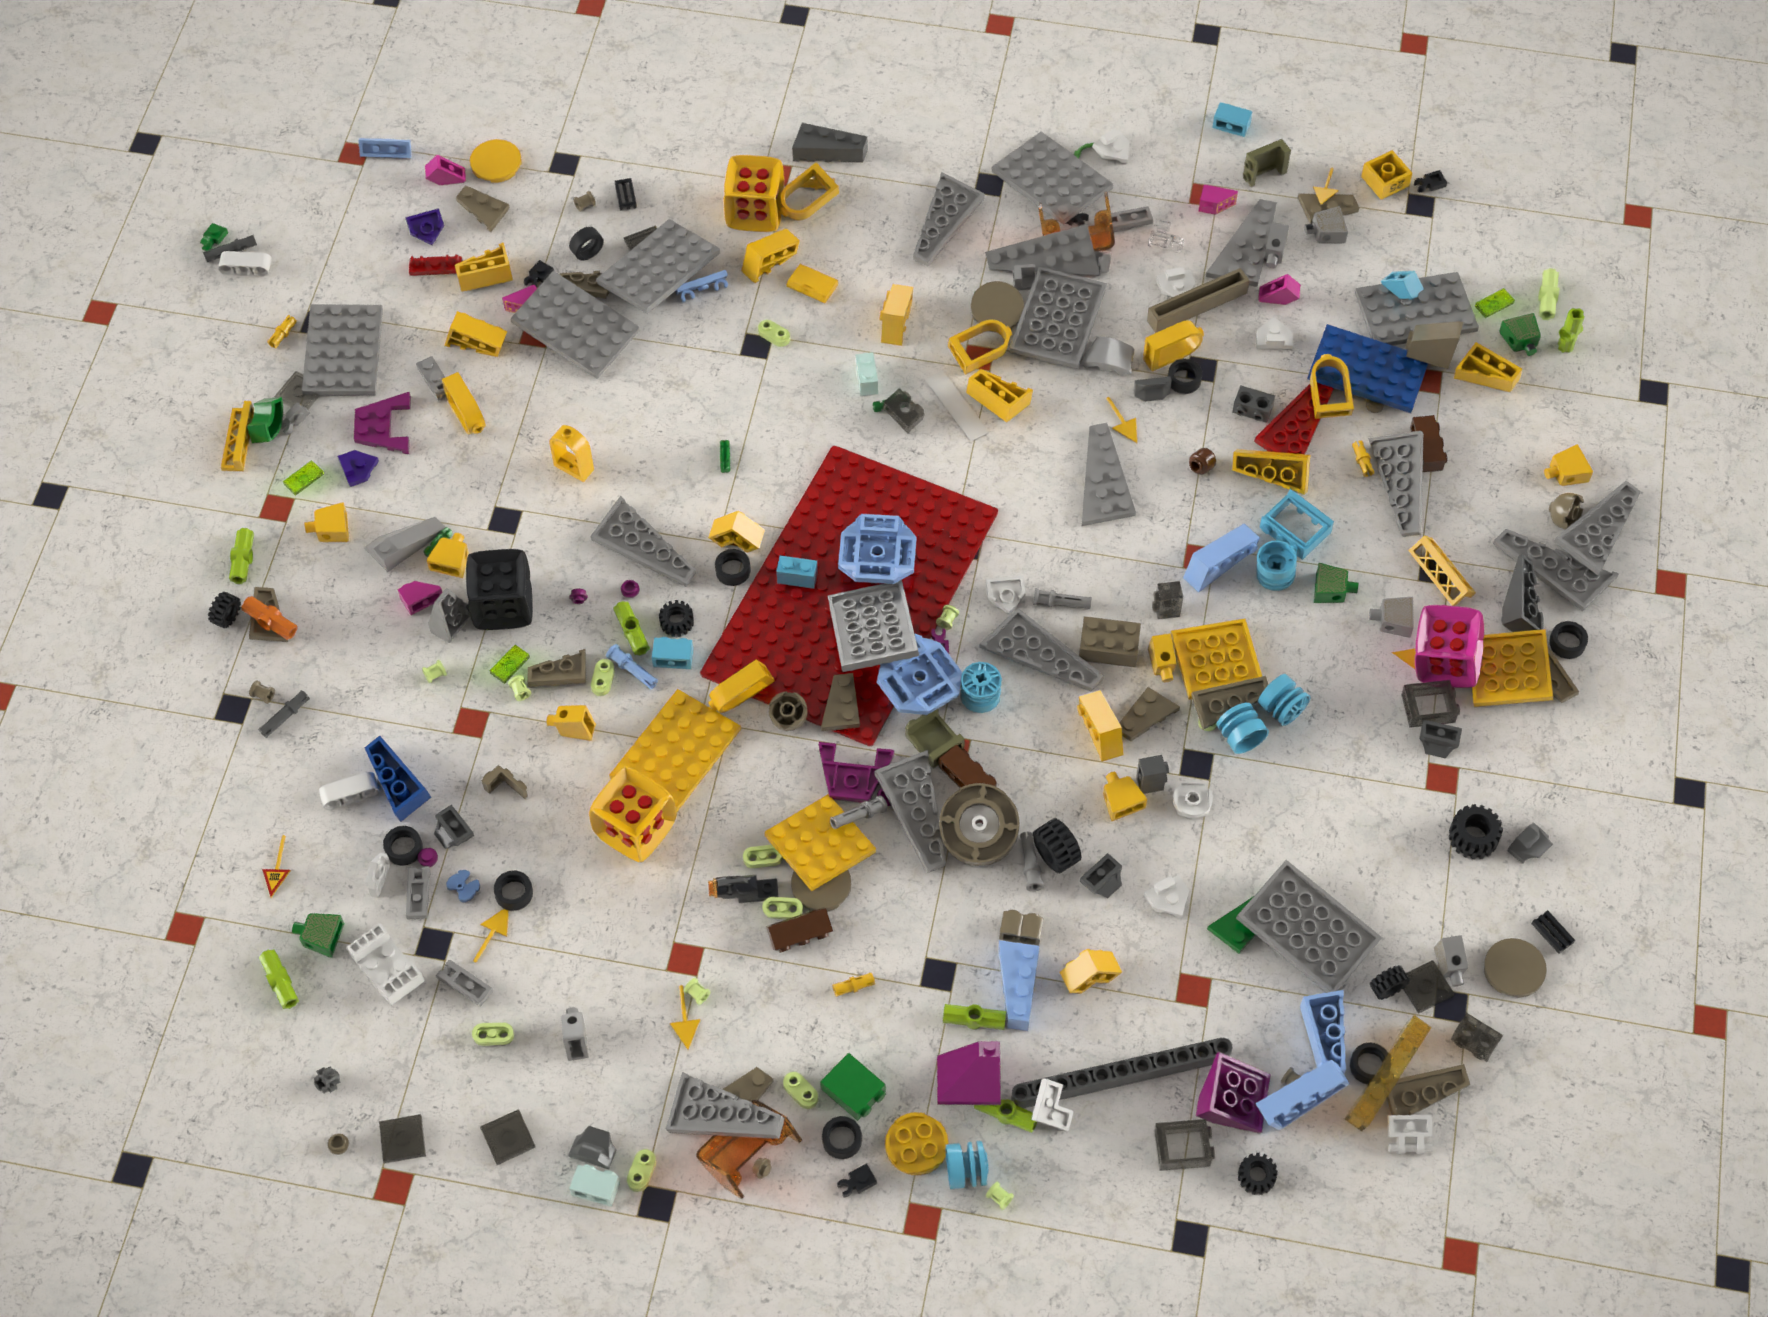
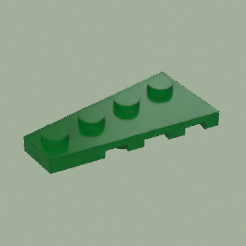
M1253 897L1207 927L1208 931L1238 954L1256 936V934L1236 919L1237 915Z

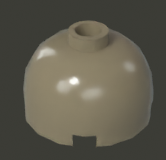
M1564 493L1559 495L1554 502L1552 501L1549 506V512L1553 523L1566 530L1582 517L1583 509L1580 508V502L1584 503L1583 497L1574 493Z
M781 692L771 700L768 713L772 723L777 728L783 731H794L805 723L807 705L803 697L798 693Z

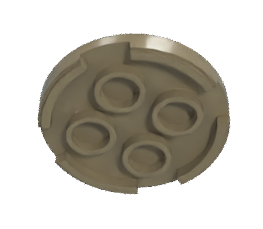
M1001 281L988 282L980 286L975 291L971 301V313L974 320L978 323L985 320H997L1005 326H1009L1010 329L1019 322L1024 309V301L1020 292L1012 285Z
M846 870L813 891L793 871L791 877L792 893L794 898L800 900L802 905L810 911L823 907L826 908L827 912L834 910L850 894L851 876L849 870Z
M1509 938L1498 941L1489 949L1484 960V974L1489 984L1499 993L1517 996V998L1530 996L1539 990L1547 973L1546 962L1541 952L1531 943L1521 939Z

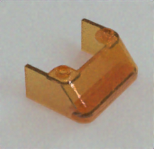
M1108 191L1104 192L1107 209L1098 211L1094 216L1095 225L1088 226L1094 252L1109 250L1115 244ZM1038 203L1043 236L1059 232L1060 225L1055 219L1045 220L1042 203Z
M758 1100L750 1102L773 1111L784 1118L779 1139L713 1135L696 1153L697 1159L726 1190L740 1199H743L745 1196L738 1188L742 1180V1175L738 1170L766 1143L780 1145L787 1137L799 1143L802 1141L786 1116Z

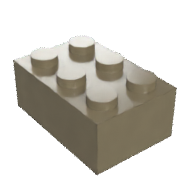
M1084 616L1079 656L1086 662L1136 667L1141 623Z

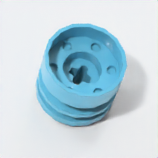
M1280 540L1267 542L1260 547L1257 553L1256 578L1264 588L1272 591H1281L1288 588L1294 582L1297 565V554L1294 548L1287 542Z
M986 662L972 663L965 668L961 676L960 697L967 709L976 713H985L996 708L1001 696L1002 678L999 670Z
M1282 674L1274 679L1265 688L1258 700V703L1267 712L1274 711L1272 716L1278 719L1282 726H1286L1294 721L1304 711L1311 699L1310 695L1304 692L1301 687L1295 689V681L1287 674Z
M1245 702L1232 707L1219 718L1216 724L1222 735L1228 738L1227 742L1235 754H1242L1252 750L1262 743L1269 733L1263 721L1257 719L1258 714L1250 703Z
M976 1141V1151H973L972 1142H968L967 1152H962L960 1143L946 1144V1163L950 1189L965 1188L966 1178H970L972 1187H976V1177H979L981 1186H987L989 1173L988 1158L982 1141Z

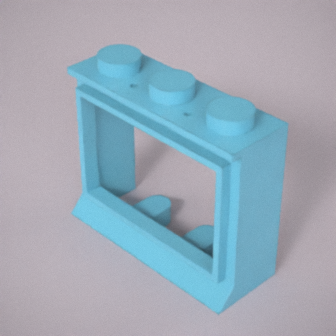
M1290 489L1288 494L1264 517L1262 516L1260 528L1265 534H1269L1276 539V541L1280 540L1290 544L1296 551L1297 556L1303 560L1332 532L1334 521ZM1290 503L1297 507L1299 514L1306 513L1310 516L1311 522L1314 525L1319 523L1323 526L1306 543L1274 520Z

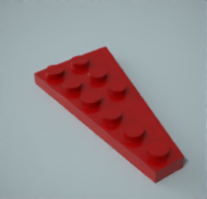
M1317 383L1320 405H1326L1334 388ZM1310 384L1255 437V443L1268 452L1306 454L1321 418L1315 419Z

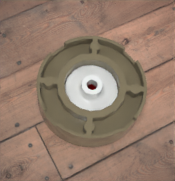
M976 783L961 787L960 790L949 796L940 813L939 827L944 846L953 857L968 865L987 866L1002 860L1015 846L1019 834L1020 821L1015 804L1004 791L989 784ZM977 823L983 824L981 827L976 826Z

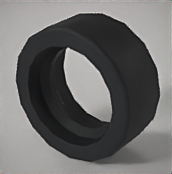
M585 227L573 235L569 242V248L577 259L581 261L588 260L599 253L603 247L604 239L594 227ZM591 240L586 246L582 247L587 241Z
M1179 359L1173 362L1168 370V377L1171 376V388L1181 394H1189L1196 391L1201 385L1202 380L1200 365L1191 359ZM1185 370L1193 373L1195 379L1190 382H1182L1177 380L1174 374Z
M727 549L721 552L715 560L716 577L720 582L729 586L744 583L751 573L750 560L747 554L738 549ZM736 560L743 563L744 569L737 574H727L722 571V566L728 561Z
M1564 621L1557 624L1552 630L1549 639L1551 650L1559 657L1565 659L1579 657L1588 644L1587 631L1582 625L1572 621ZM1565 632L1571 633L1579 639L1580 644L1573 648L1566 647L1559 642L1558 635Z
M397 826L386 834L383 840V848L393 864L404 866L412 864L418 859V854L423 849V843L414 828ZM401 837L412 838L415 846L410 852L401 855L393 853L391 849L393 842Z
M517 870L502 873L494 884L495 899L503 909L509 911L525 908L533 897V888L529 877ZM510 882H519L525 886V893L517 899H507L502 895V888Z
M1372 1042L1363 1043L1354 1050L1349 1066L1355 1079L1363 1084L1374 1085L1382 1082L1388 1075L1391 1067V1058L1387 1050L1381 1045ZM1365 1053L1375 1054L1383 1063L1381 1071L1377 1074L1364 1072L1358 1065L1359 1057Z
M838 1116L829 1120L822 1131V1143L825 1151L836 1159H847L854 1156L862 1144V1132L858 1123L846 1116ZM838 1127L851 1129L855 1136L853 1144L844 1149L834 1147L829 1139L832 1130Z

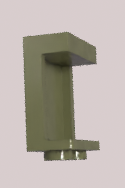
M1283 139L1246 153L1242 175L1244 181L1248 182L1251 187L1255 186L1257 176L1273 169H1277L1280 175L1287 173L1291 149Z
M939 709L934 710L928 715H922L916 720H910L905 727V736L919 753L928 750L929 764L933 769L939 765V758L955 745L964 749L965 739L961 734L956 735L940 717Z

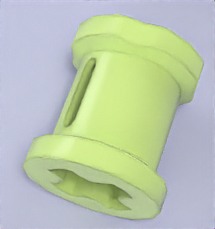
M945 605L941 617L936 620L937 625L942 629L945 628V630L951 629L953 626L952 622L959 615V611L954 606Z
M437 660L436 664L422 668L429 684L432 683L433 679L447 675L440 660Z
M522 675L515 676L508 682L509 687L515 693L514 697L517 701H523L531 695V691L526 687L524 683L525 678Z
M696 978L691 979L683 990L686 994L689 993L696 999L698 1005H701L711 993L709 989L702 987Z
M995 1182L988 1190L986 1197L993 1199L1004 1210L1010 1204L1014 1195L1012 1193L1009 1194L1000 1187L999 1182Z

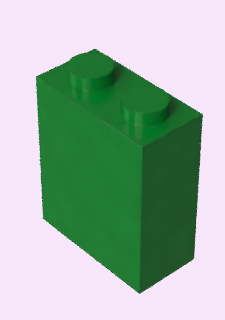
M850 1053L820 1081L821 1090L857 1121L861 1117L865 1118L872 1110L871 1107L876 1102H881L886 1095V1084Z

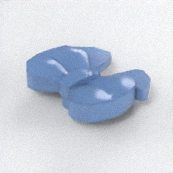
M459 870L458 874L451 876L446 883L447 889L456 890L460 902L464 903L470 901L476 895V891L479 892L480 890L479 880H474L468 884L465 883L470 876V872L467 870Z

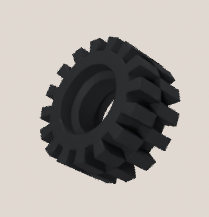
M224 591L219 593L215 597V601H212V607H209L208 620L221 628H229L233 624L232 621L235 622L236 615H239L238 611L241 609L240 598Z
M675 600L673 604L672 601H669L668 606L665 603L659 613L660 627L663 632L665 631L667 635L671 632L672 637H675V634H678V637H680L682 632L686 635L687 630L691 631V626L694 625L692 608H690L688 603L685 605L684 601L678 603V600ZM675 614H680L684 617L682 621L677 623L669 620Z
M1398 965L1388 968L1387 971L1384 970L1382 974H1378L1376 978H1373L1369 984L1377 998L1383 1000L1394 996L1397 992L1399 993L1401 989H1404L1409 984L1410 979L1402 966Z
M1252 1153L1249 1154L1248 1158L1245 1157L1238 1170V1181H1241L1240 1185L1242 1188L1246 1187V1192L1251 1190L1253 1195L1256 1192H1259V1195H1263L1264 1191L1268 1193L1270 1188L1274 1187L1278 1170H1276V1163H1272L1273 1159L1271 1157L1267 1159L1266 1154L1260 1156V1153H1256L1253 1156ZM1253 1167L1262 1168L1266 1173L1265 1179L1261 1181L1252 1179L1249 1173Z

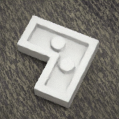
M1042 1078L1031 1120L1063 1131H1069L1074 1111L1058 1106L1063 1087L1062 1084Z

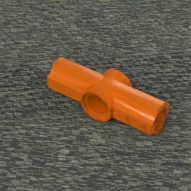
M253 596L247 597L241 606V610L256 619L263 629L273 630L286 640L291 639L298 629V626L283 617L276 607L272 605L267 606Z

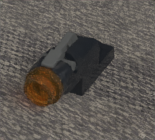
M757 875L716 877L708 881L709 897L714 896V898L722 899L738 898L739 903L765 901L769 897H779L777 878L757 880Z

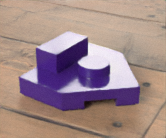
M439 208L405 217L410 235L433 246L444 227Z
M357 450L337 456L350 487L368 481L371 476L370 473L379 462L378 457Z

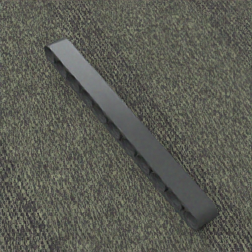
M1217 1038L1043 1079L1066 1086V1089L1061 1091L1059 1099L1063 1100L1211 1066L1216 1054L1220 1052L1218 1048H1225L1227 1052L1223 1054L1231 1056L1233 1046L1229 1039ZM1204 1052L1207 1057H1200L1197 1053ZM1185 1057L1187 1061L1181 1062L1177 1058ZM1163 1061L1167 1066H1159L1157 1062ZM1144 1066L1147 1070L1140 1071L1137 1067ZM1123 1070L1127 1075L1121 1076L1117 1071ZM1104 1075L1107 1079L1099 1080L1097 1076ZM1042 1078L1015 1085L1012 1089L1011 1101L1021 1108L1035 1106L1038 1096L1036 1090L1040 1088ZM1082 1079L1086 1081V1084L1080 1085L1076 1081ZM1022 1093L1026 1097L1024 1099H1019L1016 1097V1095Z

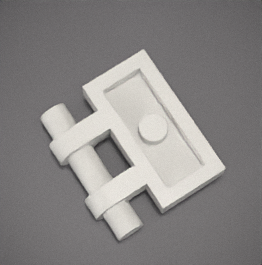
M1388 1115V1137H1397V1143H1389V1152H1397V1154H1405V1152H1416L1417 1154L1432 1152V1143H1424V1137H1432V1116ZM1405 1137H1416V1143H1405Z

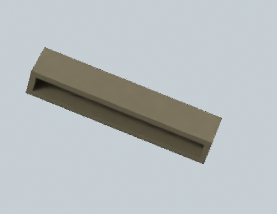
M1241 268L1149 307L1147 322L1154 332L1157 333L1247 294L1250 280Z

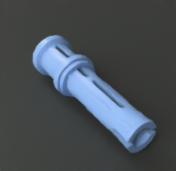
M614 644L608 650L606 657L615 661L620 669L629 671L649 689H653L657 685L658 679L634 662L632 656L622 651L618 644Z

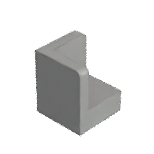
M1034 264L1013 265V282L1017 290L1031 289L1035 279Z

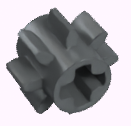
M329 1066L326 1069L323 1067L316 1071L318 1075L314 1077V1085L319 1091L323 1093L329 1091L331 1093L338 1089L336 1085L340 1083V1075L335 1069Z

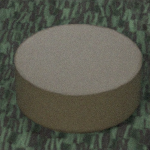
M1367 399L1366 408L1372 413H1379L1383 410L1384 404Z

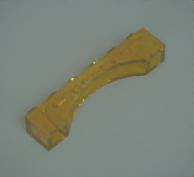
M1415 1015L1406 1022L1376 1074L1344 1118L1346 1121L1360 1131H1363L1370 1125L1432 1028Z

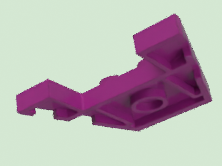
M410 392L356 408L354 442L376 448L377 446L385 447L389 451L398 450L402 451L403 454H409L408 436L391 437V411L411 409Z
M819 742L818 744L829 797H832L833 800L860 803L864 801L870 802L879 785V781L874 774L875 770L890 765L894 757V750L877 748L875 765L869 766L834 762L836 744Z

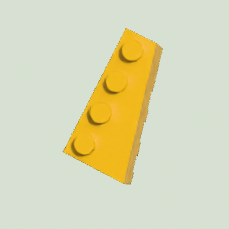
M1236 449L1233 452V471L1253 478H1259L1289 490L1292 489L1304 495L1308 492L1310 455Z

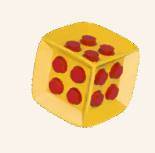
M735 155L730 157L724 183L723 201L725 222L729 228L756 232H772L778 229L781 220V212L779 210L782 208L781 193L784 189V170L781 160L756 155Z
M623 767L610 779L595 798L589 810V819L594 833L618 852L640 863L646 860L666 837L677 816L675 802L669 792L650 778L629 767Z

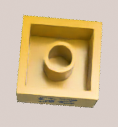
M1391 150L1364 163L1361 177L1382 200L1409 187L1412 172L1398 155Z

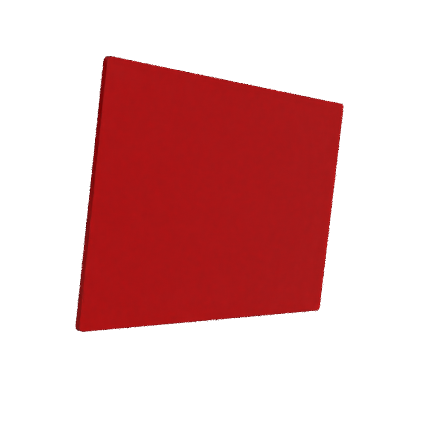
M834 445L823 460L702 667L700 676L720 684L757 659L767 667L775 682L751 698L769 705L771 700L781 692L798 693L803 697L807 705L806 721L821 726L833 676L853 673L860 727L830 731L864 745L873 746L894 705L877 683L880 664L853 671H842L828 595L885 583L855 582L838 569L841 532L856 521V518L861 514L899 516L904 521V524L916 536L914 573L902 579L914 634L920 635L922 638L931 639L932 629L936 630L938 626L936 623L937 618L941 617L943 607L950 604L997 517L998 509ZM787 556L817 561L818 574L815 588L777 583L776 571L779 557Z

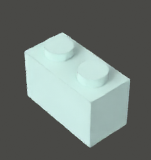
M874 353L855 354L860 396L878 394V378Z
M578 1165L569 1189L572 1196L612 1207L620 1185L619 1177L616 1176V1173L609 1170L602 1172L596 1170L591 1165Z

